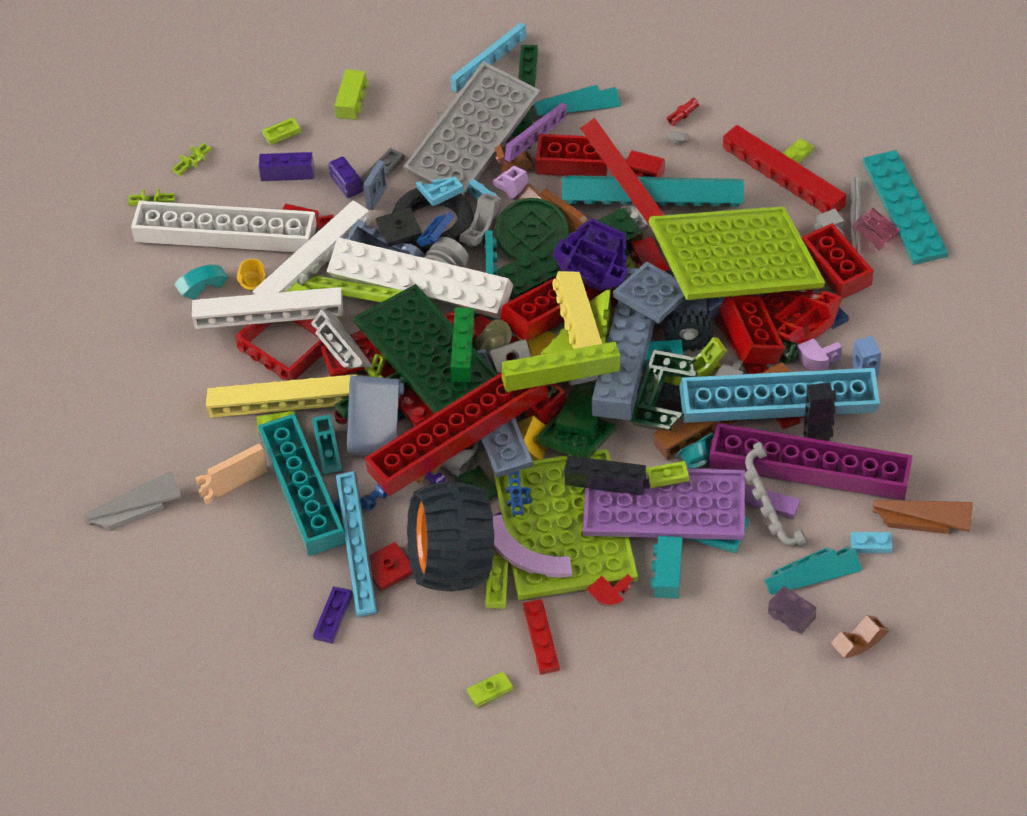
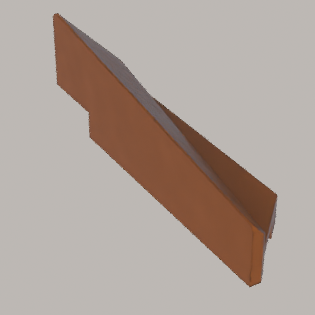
M528 183L518 200L539 198L557 206L567 220L568 234L578 230L581 225L588 221L585 215L547 188L540 193Z
M874 500L872 512L878 513L883 518V523L890 528L949 534V527L970 532L973 503Z

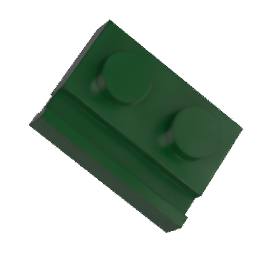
M479 465L476 466V469H470L455 477V482L471 484L485 490L489 501L495 496L498 497L496 486Z

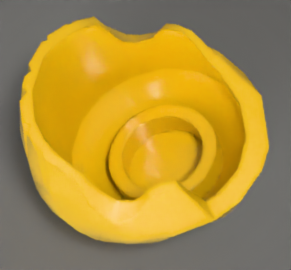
M246 259L238 269L237 280L244 289L253 291L266 279L265 268L260 260Z

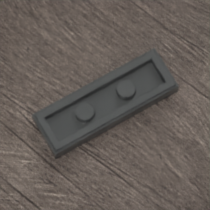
M389 148L379 159L385 163L386 177L405 159L404 154L392 148ZM376 163L361 178L362 186L365 183L371 171L373 170Z

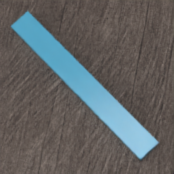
M355 471L336 475L356 614L359 618L376 614L378 611L357 475Z

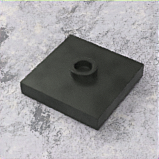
M411 208L376 218V222L388 247L417 239L422 235V231Z

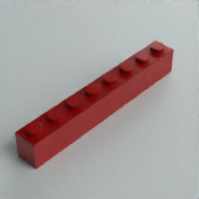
M739 125L734 126L723 135V149L726 152L733 154L740 161L747 163L754 170L761 172L767 178L792 192L793 195L798 196L806 201L807 204L820 210L821 213L836 209L839 212L846 206V193Z

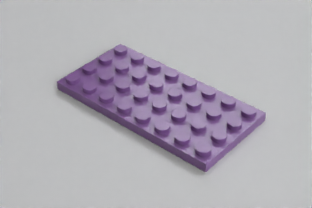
M687 469L689 481L650 488L646 474L643 495L585 488L583 536L650 538L671 536L689 539L744 540L745 470Z

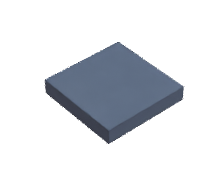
M381 160L377 161L363 184L366 207L369 210L375 208L388 186L385 163Z

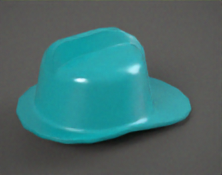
M711 433L698 442L683 448L675 455V458L685 461L690 469L705 465L710 459L708 443L714 438L715 433Z

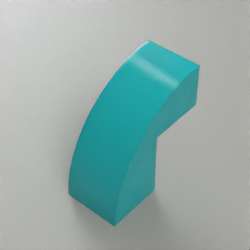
M204 265L187 272L174 285L182 296L195 300L207 284L221 288L229 277L219 265Z

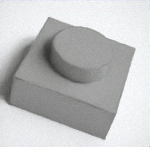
M668 131L667 138H670L673 143L681 144L682 141H687L688 134Z

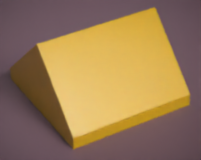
M533 415L517 422V425L530 456L535 461L544 458L548 447L536 443V436L546 425Z

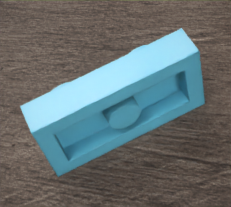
M474 179L468 182L469 195L477 201L478 197L484 193L497 196L494 192L485 188L482 183H478Z
M851 532L850 534L851 548H854L856 553H892L891 532Z

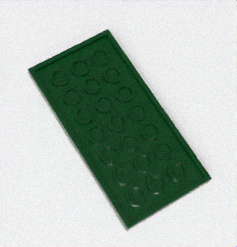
M417 284L353 317V322L434 414L498 375L472 346L471 382H451L454 325Z

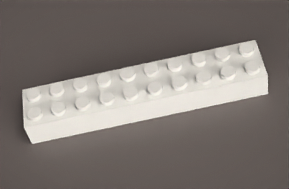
M149 201L138 202L131 226L135 242L296 252L315 235L317 228L315 212Z
M339 237L337 238L327 269L328 274L339 280L405 290L417 284L433 303L453 308H474V313L498 319L501 318L502 305L508 303L513 288V283L505 277Z

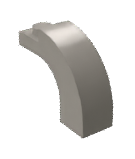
M487 193L478 197L475 217L471 226L460 234V242L471 247L477 246L482 248L485 245V231H493L500 210L501 197Z

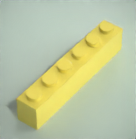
M558 271L552 286L557 294L556 299L557 303L560 304L561 316L564 317L565 330H568L569 343L572 344L573 349L602 344L580 272Z

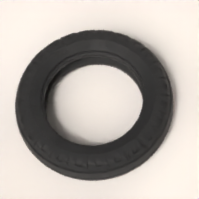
M415 188L404 194L397 201L392 213L411 208L412 212H415L422 207L432 204ZM460 193L437 204L451 209L457 215L455 224L450 229L442 232L438 238L448 237L462 244L463 242L459 241L460 234L471 226L474 215L470 203ZM419 238L403 242L404 244L407 243L417 247L425 255L433 245L427 244L421 247L416 242Z

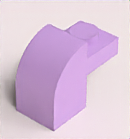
M513 166L493 180L494 187L505 191L510 199H514L522 193L526 184L529 183L527 172L516 166Z
M813 338L797 345L799 350L798 360L809 371L829 370L830 363H835L841 359L842 346L839 342L821 348Z

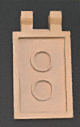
M257 444L208 469V474L196 477L195 480L198 485L205 483L201 485L198 491L201 497L207 494V496L203 497L206 505L213 501L214 496L217 498L268 472L263 448L260 444Z

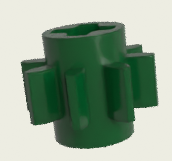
M785 340L783 343L785 350L779 361L782 363L795 362L799 357L797 344Z

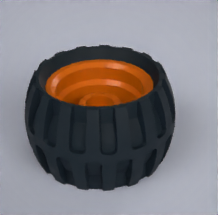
M440 482L414 491L413 496L410 498L407 515V548L412 576L416 583L432 590L451 592L470 589L488 580L493 567L495 534L493 514L485 490L462 482Z

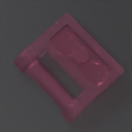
M871 208L852 225L855 231L858 230L875 244V248L879 251L900 232L896 226L874 208ZM863 224H865L874 233H876L881 238V240L877 236H875L870 230H868Z

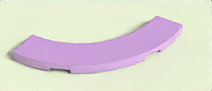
M502 515L493 516L494 547L505 560L532 574L535 572L544 574L546 577H572L569 556H547L525 548L510 535L505 527Z

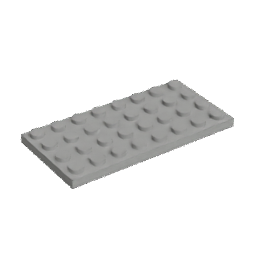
M483 61L403 166L404 170L430 184L435 179L456 177L464 186V192L461 194L465 197L469 191L468 182L472 179L477 181L497 154L495 147L500 144L503 146L539 98L541 91Z

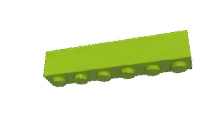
M616 342L504 361L501 362L502 380L506 392L619 372L620 353Z

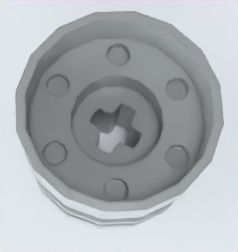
M440 237L433 243L423 258L464 267L468 261V254L457 241L448 237Z

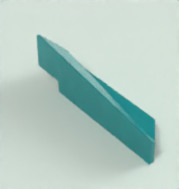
M598 85L559 94L534 103L538 116L546 115L561 103L567 105L566 113L620 107L621 105L616 87L599 91Z
M847 546L835 552L834 549L825 547L774 570L771 573L772 576L765 579V583L769 593L774 595L860 572L862 567L854 548Z

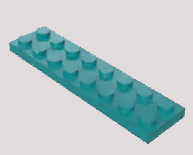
M897 150L863 157L862 163L912 264L916 265L948 257V250Z

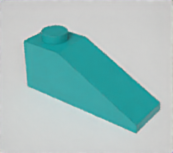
M331 414L312 418L323 475L342 471Z

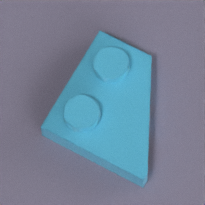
M456 177L432 180L433 183L422 185V181L416 183L417 189L432 206L464 192V186Z

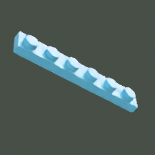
M519 23L450 77L451 89L457 93L465 86L483 61L492 65L520 42H523L527 38L526 25Z

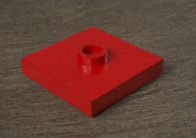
M396 542L369 555L372 579L380 591L412 575L409 560Z

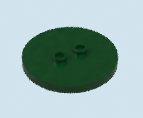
M524 198L509 204L500 213L496 223L497 242L502 251L513 260H517L568 235V223L562 211L551 202L539 198Z

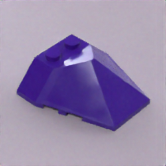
M592 218L581 225L576 232H571L566 239H561L553 252V256L561 271L580 272L583 284L597 291L620 286L628 272L626 268L627 256H625V233Z

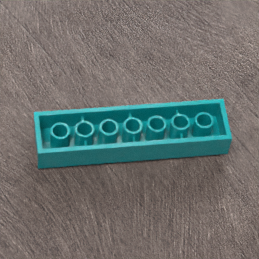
M295 414L258 425L262 444L308 557L346 544L343 527Z

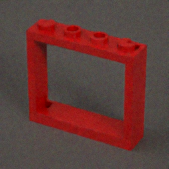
M314 319L293 321L318 337L315 334L317 329L311 325ZM273 322L248 324L235 335L236 347L241 353H246L253 361L261 363L267 370H272L282 380L287 381L296 380L323 355L321 346H325L319 340L294 364L287 367L250 343Z

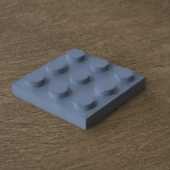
M648 262L644 263L613 291L614 298L657 323H660L686 299L675 277Z

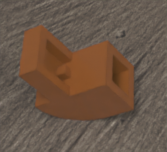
M501 144L495 147L497 153L495 157L500 164L502 173L508 171L513 166L526 172L535 167L531 155L526 150L509 162L505 160L506 149Z

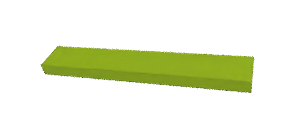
M316 275L304 283V286L310 290L341 287L342 296L383 302L403 291Z

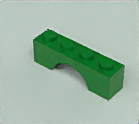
M455 307L451 382H471L474 308Z

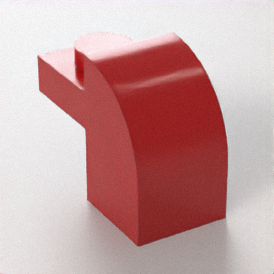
M627 574L612 587L603 576H600L586 591L596 602L602 605H616L624 600L619 593L622 592L624 594L632 587L630 583L633 581V578Z

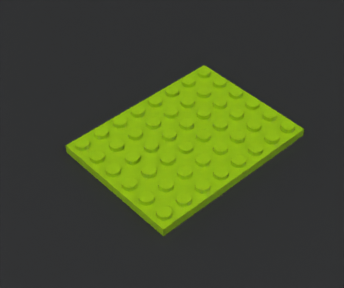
M784 206L650 216L649 224L686 300L824 287L825 281Z
M608 449L596 451L591 457L592 459L611 461ZM567 456L535 460L532 467L519 471L521 487L531 488L529 497L533 500L530 504H523L524 516L520 514L513 517L512 504L511 507L507 506V502L511 500V494L506 493V488L510 486L509 475L496 478L494 474L503 522L510 535L519 544L538 554L570 557L572 577H546L544 574L535 572L532 574L512 565L518 600L586 590L600 576H603L610 585H616L627 574L633 578L632 582L638 581L629 537L583 536L585 488L565 485L564 470ZM512 475L511 478L516 479L517 475ZM512 483V486H518V483ZM515 507V511H520V507Z

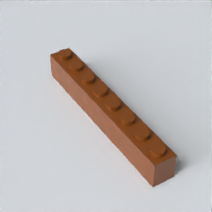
M781 362L777 365L771 366L767 371L761 374L783 373L790 371ZM683 418L681 420L678 419L672 425L671 431L657 430L653 433L654 445L665 459L669 460L683 448L698 442L711 433H715L717 423L731 425L738 420L684 423Z

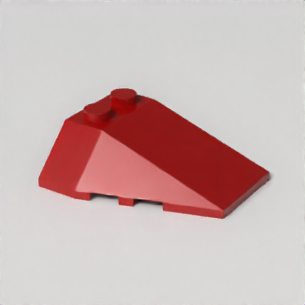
M797 290L771 292L761 297L779 337L799 344L813 338L816 339L834 324L842 301L841 296L822 291L821 294L813 293L812 290H806V292H799Z

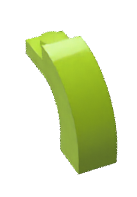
M713 337L701 353L694 357L696 358L694 371L698 372V377L711 376L721 367L719 361L727 353V350L719 338ZM666 375L664 381L680 386L682 378L685 377Z

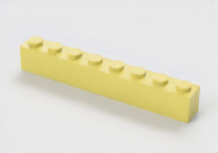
M351 375L207 388L206 408L210 418L334 407V404L349 397Z

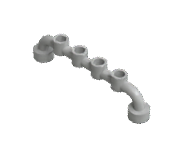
M761 442L754 444V449L746 456L745 464L748 471L744 475L748 483H754L756 489L752 490L756 500H761L764 505L760 508L764 518L769 517L772 524L768 525L770 532L773 536L777 535L785 545L793 546L799 544L802 547L808 544L801 529L793 533L795 536L793 538H789L785 534L775 508L753 464L756 456L759 459L767 456L766 450Z

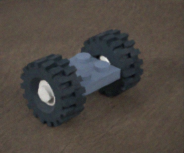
M670 267V270H667L666 273H668V274H670L671 276L675 277V275H674V273H673V271H672V269H671V267ZM706 298L683 300L665 319L666 341L682 340L683 352L690 349L695 351L696 348L701 350L702 346L706 347L713 338L712 319L707 314Z

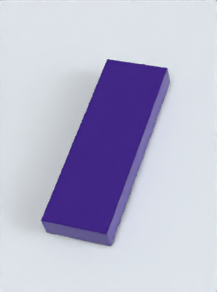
M333 586L314 631L313 639L333 644L353 596L352 590Z

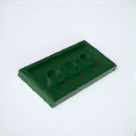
M585 382L573 385L556 421L555 429L589 436L594 435L601 417L592 416V397L596 383Z

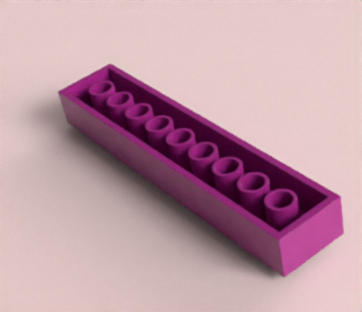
M717 423L710 451L709 468L745 470L747 472L746 456L754 449V444L761 442L767 456L761 459L756 456L753 460L759 476L898 500H905L913 455Z

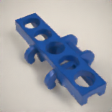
M519 471L508 474L510 486L506 488V493L511 494V500L507 502V506L511 507L512 504L513 517L520 514L524 516L523 504H530L533 501L529 497L531 488L521 487ZM517 475V478L512 479L511 476ZM512 483H518V486H512ZM515 507H520V511H515Z

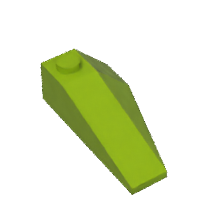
M610 290L604 291L589 302L602 344L607 343L611 323Z

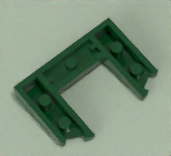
M653 350L636 398L632 418L628 421L638 427L671 431L672 425L678 419L681 420L684 414L657 408L655 405L666 375L698 377V372L694 371L696 358Z

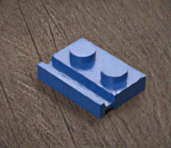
M449 211L447 214L435 217L416 242L421 247L433 244L455 216Z

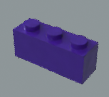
M312 152L259 154L258 167L261 181L314 179L315 166Z

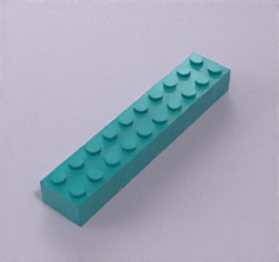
M564 176L562 178V200H566V203H577L578 200H584L585 204H595L596 201H602V204H613L614 201H620V204L626 205L632 203L614 176ZM638 177L657 205H667L668 202H675L674 205L682 206L686 202H693V206H703L704 203H711V206H722V203H729V206L737 207L740 206V203H744V179Z

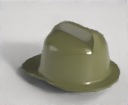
M498 319L488 324L485 330L476 338V351L482 349L489 351L509 344L512 336L509 325L505 321Z

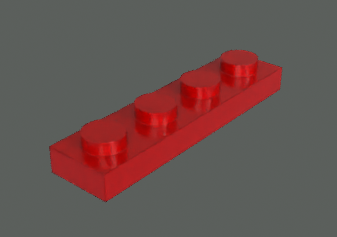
M543 600L523 602V610L539 674L560 671Z

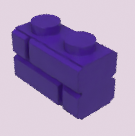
M344 156L328 163L330 177L347 198L363 191L361 178Z

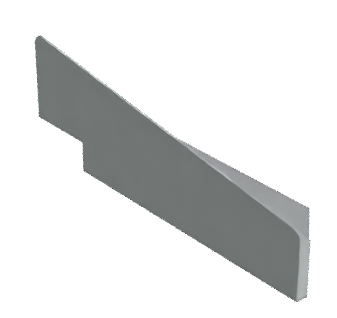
M321 310L311 322V325L317 329L315 334L339 363L347 369L358 367L370 368L372 366L337 316Z
M168 471L86 512L85 517L88 525H100L103 529L110 531L164 510L163 502L182 497L172 471Z

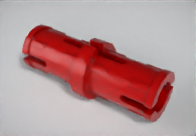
M693 97L684 105H680L674 113L667 117L668 123H671V126H675L683 118L689 117V114L700 106L698 100L693 102L696 99Z

